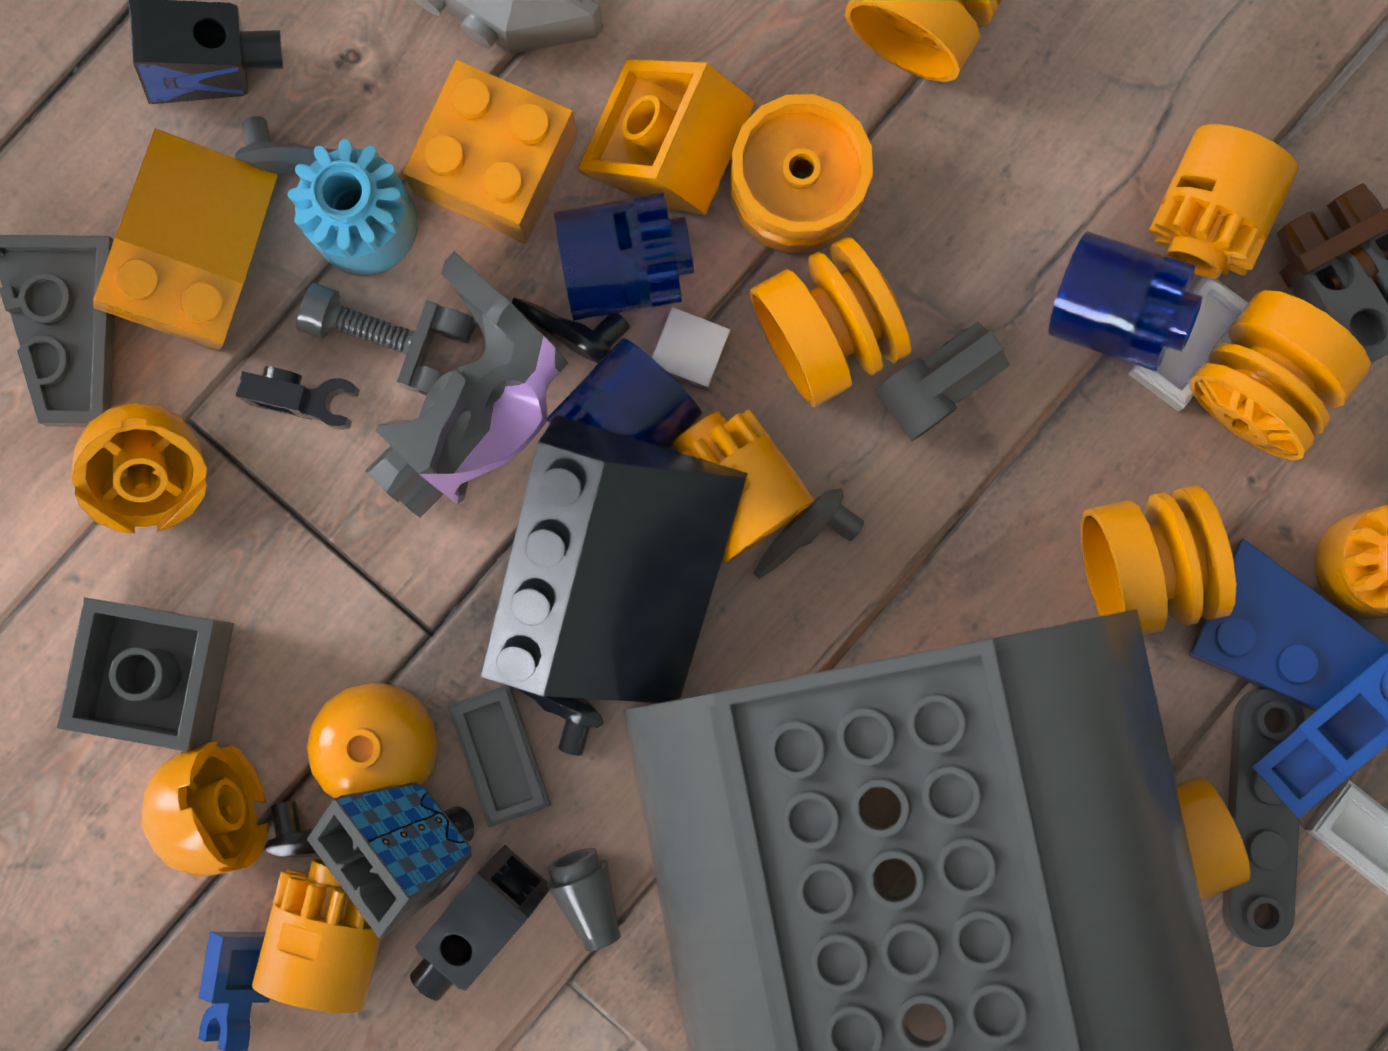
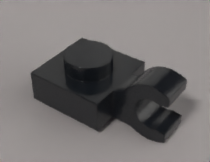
M265 366L262 376L242 371L235 396L249 405L312 420V418L317 419L338 430L350 429L352 421L342 415L332 414L330 409L332 399L339 394H347L353 397L359 396L360 390L350 381L334 378L323 382L318 388L308 389L300 385L303 376L288 370Z

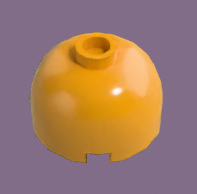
M134 402L113 407L90 421L77 440L72 465V481L75 486V496L79 506L98 524L120 533L135 534V527L157 525V532L171 529L190 517L205 497L207 462L196 432L181 416L158 405Z
M369 682L347 687L324 704L311 724L307 753L312 774L324 792L333 798L411 783H418L424 786L435 770L440 746L438 732L435 731L433 719L428 713L429 710L421 699L401 686Z
M208 742L196 746L192 751H182L168 759L151 776L144 792L142 828L151 847L167 866L195 877L211 876L248 868L261 856L268 837V823L257 825L258 819L253 800L261 803L266 802L264 788L254 766L243 752L233 745L220 748L216 746L218 742Z

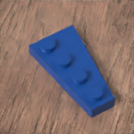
M1243 538L1233 555L1236 578L1235 606L1230 616L1204 620L1189 656L1261 688L1270 689L1316 712L1388 652V645Z

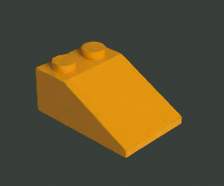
M155 128L93 299V308L218 351L224 344L278 175L255 168L241 160Z

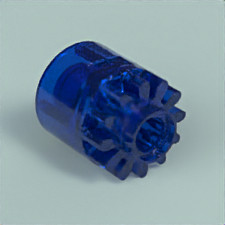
M664 193L554 212L560 257L573 321L682 302L679 276L694 274L693 257L685 216L669 219Z
M1086 231L1073 252L1059 287L1050 318L1049 335L1156 372L1158 366L1163 361L1166 349L1171 348L1183 352L1196 322L1203 296L1188 292L1195 276L1196 266Z
M622 338L545 420L550 424L554 417L559 415L670 449L674 441L687 431L702 415V411L693 398L666 370L634 343L626 338Z

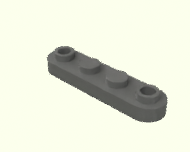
M1267 688L1254 689L1243 695L1236 704L1233 713L1228 810L1246 849L1250 865V879L1246 883L1224 891L1222 907L1223 919L1228 930L1239 940L1262 948L1271 947L1282 942L1289 935L1294 924L1300 818L1298 819L1252 767L1297 730V727L1305 721L1300 703ZM1272 708L1276 709L1281 716V725L1274 732H1270L1264 723L1265 714ZM1267 903L1271 910L1270 920L1265 925L1257 926L1254 921V911L1259 905Z

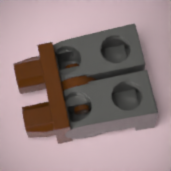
M1362 183L1335 198L1327 205L1342 230L1340 234L1329 239L1313 211L1289 222L1276 234L1283 252L1290 262L1279 272L1287 287L1293 288L1295 297L1317 307L1345 327L1364 347L1371 363L1388 355V208L1383 209L1378 199Z

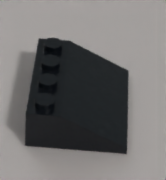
M556 415L537 443L481 677L549 697L651 703L681 699L748 473Z

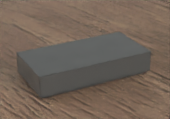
M505 685L448 705L489 828L551 805L511 686Z

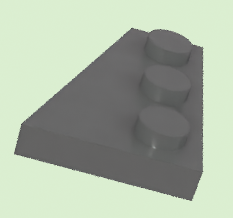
M0 235V280L2 284L0 294L5 311L11 314L20 345L17 352L38 423L45 426L86 427L90 421L111 409L115 315L93 308V299L114 241L110 236Z

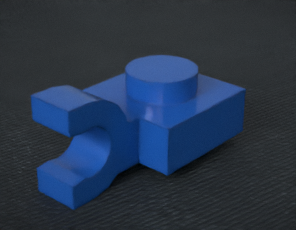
M210 931L198 998L215 1005L210 1006L204 1013L198 1039L204 1042L219 1041L218 1049L222 1051H248L252 1003H266L270 1000V998L258 993L252 987L265 932Z

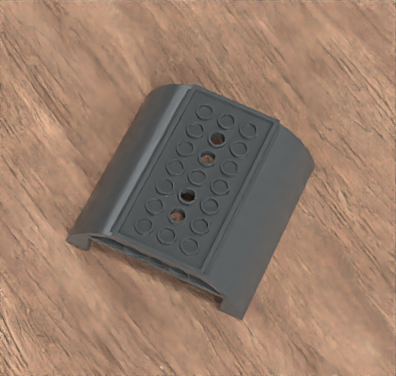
M1137 609L623 710L689 1051H1234ZM884 787L897 795L901 803V816L897 823L888 827L874 825L866 818L862 809V801L869 789ZM887 859H900L908 863L916 876L915 890L910 895L900 898L886 894L877 882V869L881 862ZM921 1003L936 1007L945 1018V1033L941 1037L930 1041L914 1036L906 1024V1012L909 1008Z

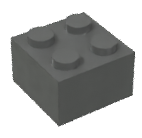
M84 597L57 729L186 752L192 751L198 745L210 742L234 623Z

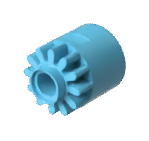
M342 139L338 150L330 153L323 146L315 147L314 155L317 160L309 167L304 164H298L295 167V172L300 177L297 188L288 191V197L295 205V223L323 257L343 272L366 276L379 274L391 269L402 261L410 251L418 228L415 205L393 165L381 158L375 147L370 145L364 150L354 149L347 139Z

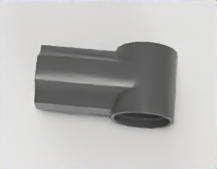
M977 322L946 342L926 359L922 360L921 357H918L881 383L875 391L911 441H913L957 409L956 404L1001 373L1010 364L1004 354L1003 347L991 331L985 329Z

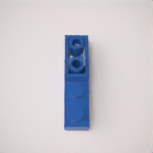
M1388 652L1297 727V730L1252 767L1298 819L1388 746Z

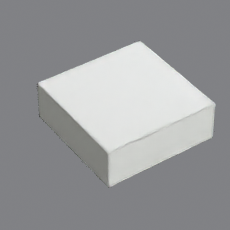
M672 307L649 367L652 370L708 391L731 329Z

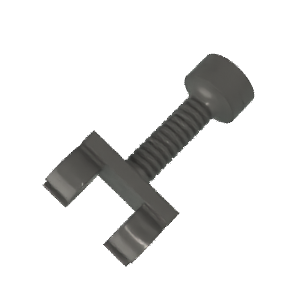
M312 283L308 287L297 316V330L325 338L330 330L338 329L340 332L344 331L346 334L356 335L357 338L362 337L363 340L368 339L369 342L380 343V346L392 347V350H398L400 353L404 352L406 358L397 382L402 388L416 391L427 396L433 384L445 374L436 369L422 366L434 332L446 338L468 344L476 324L473 321L474 317L452 308L439 306L437 303L426 300L416 330L410 331L402 326L398 327L396 324L392 325L390 322L380 321L379 318L374 319L373 316L368 317L367 314L356 313V310L350 311V308L347 307L344 309V306L339 302V291L317 283Z

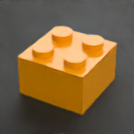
M456 59L405 166L403 175L415 195L523 243H527L577 136L573 110Z

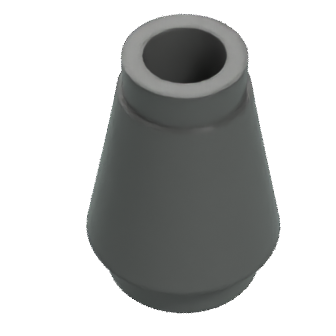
M595 848L577 850L553 861L547 867L551 877L547 887L576 935L582 941L584 949L586 951H595L616 942L621 937L617 926L618 920L608 862L599 859Z

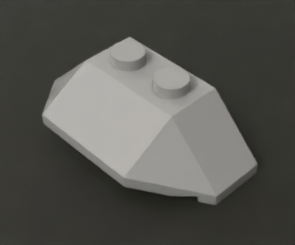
M414 0L426 11L436 16L445 11L462 22L460 25L462 31L479 45L491 49L496 44L510 54L596 38L603 28L600 4L594 0Z

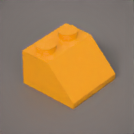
M627 59L577 170L586 176L661 208L706 215L713 198L719 190L720 181L731 159L732 150L740 129L748 120L755 101L706 62Z

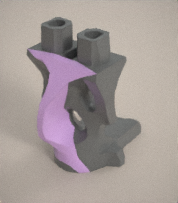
M455 251L445 260L441 274L454 288L480 326L486 342L484 354L477 362L461 366L457 369L454 368V370L443 374L428 391L419 418L413 420H392L378 425L377 433L390 446L365 470L390 497L397 502L401 501L419 518L443 494L456 504H459L465 499L469 480L505 465L524 450L547 422L546 391L550 383L568 365L567 360L504 295L497 292Z

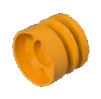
M849 0L844 16L851 30L859 39L884 60L905 72L926 80L948 82L958 78L981 37L978 27L990 24L997 11L998 4H1001L1003 0Z
M844 237L831 245L830 254L832 262L825 254L820 252L809 256L808 266L813 288L810 290L789 269H785L750 289L749 295L754 311L776 357L797 391L813 408L851 387L852 380L846 357L851 356L865 372L873 376L883 368L881 353L887 360L895 364L909 356L912 351L910 337L898 301L890 285L866 252L854 239Z
M1263 290L1253 296L1230 326L1229 337L1233 344L1221 343L1215 346L1209 353V363L1199 366L1189 381L1190 390L1198 403L1226 429L1259 450L1278 458L1295 461L1306 456L1313 446L1314 436L1322 434L1328 427L1330 415L1326 408L1334 409L1345 405L1368 375L1371 361L1364 347L1357 339L1327 313L1292 295L1280 291Z
M1196 484L1174 490L1172 496L1167 492L1149 496L1145 507V516L1140 507L1131 499L1083 511L1080 523L1083 561L1090 592L1099 616L1137 609L1143 635L1163 631L1167 622L1168 610L1181 626L1198 623L1201 615L1206 620L1230 616L1235 606L1236 598L1233 556L1227 532L1218 509L1207 491Z

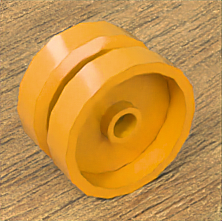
M816 94L784 95L760 106L742 125L732 150L730 172L731 204L742 227L760 244L783 253H813L837 242L855 224L873 176L872 146L861 122L840 103ZM793 172L805 173L807 178H796L793 176Z

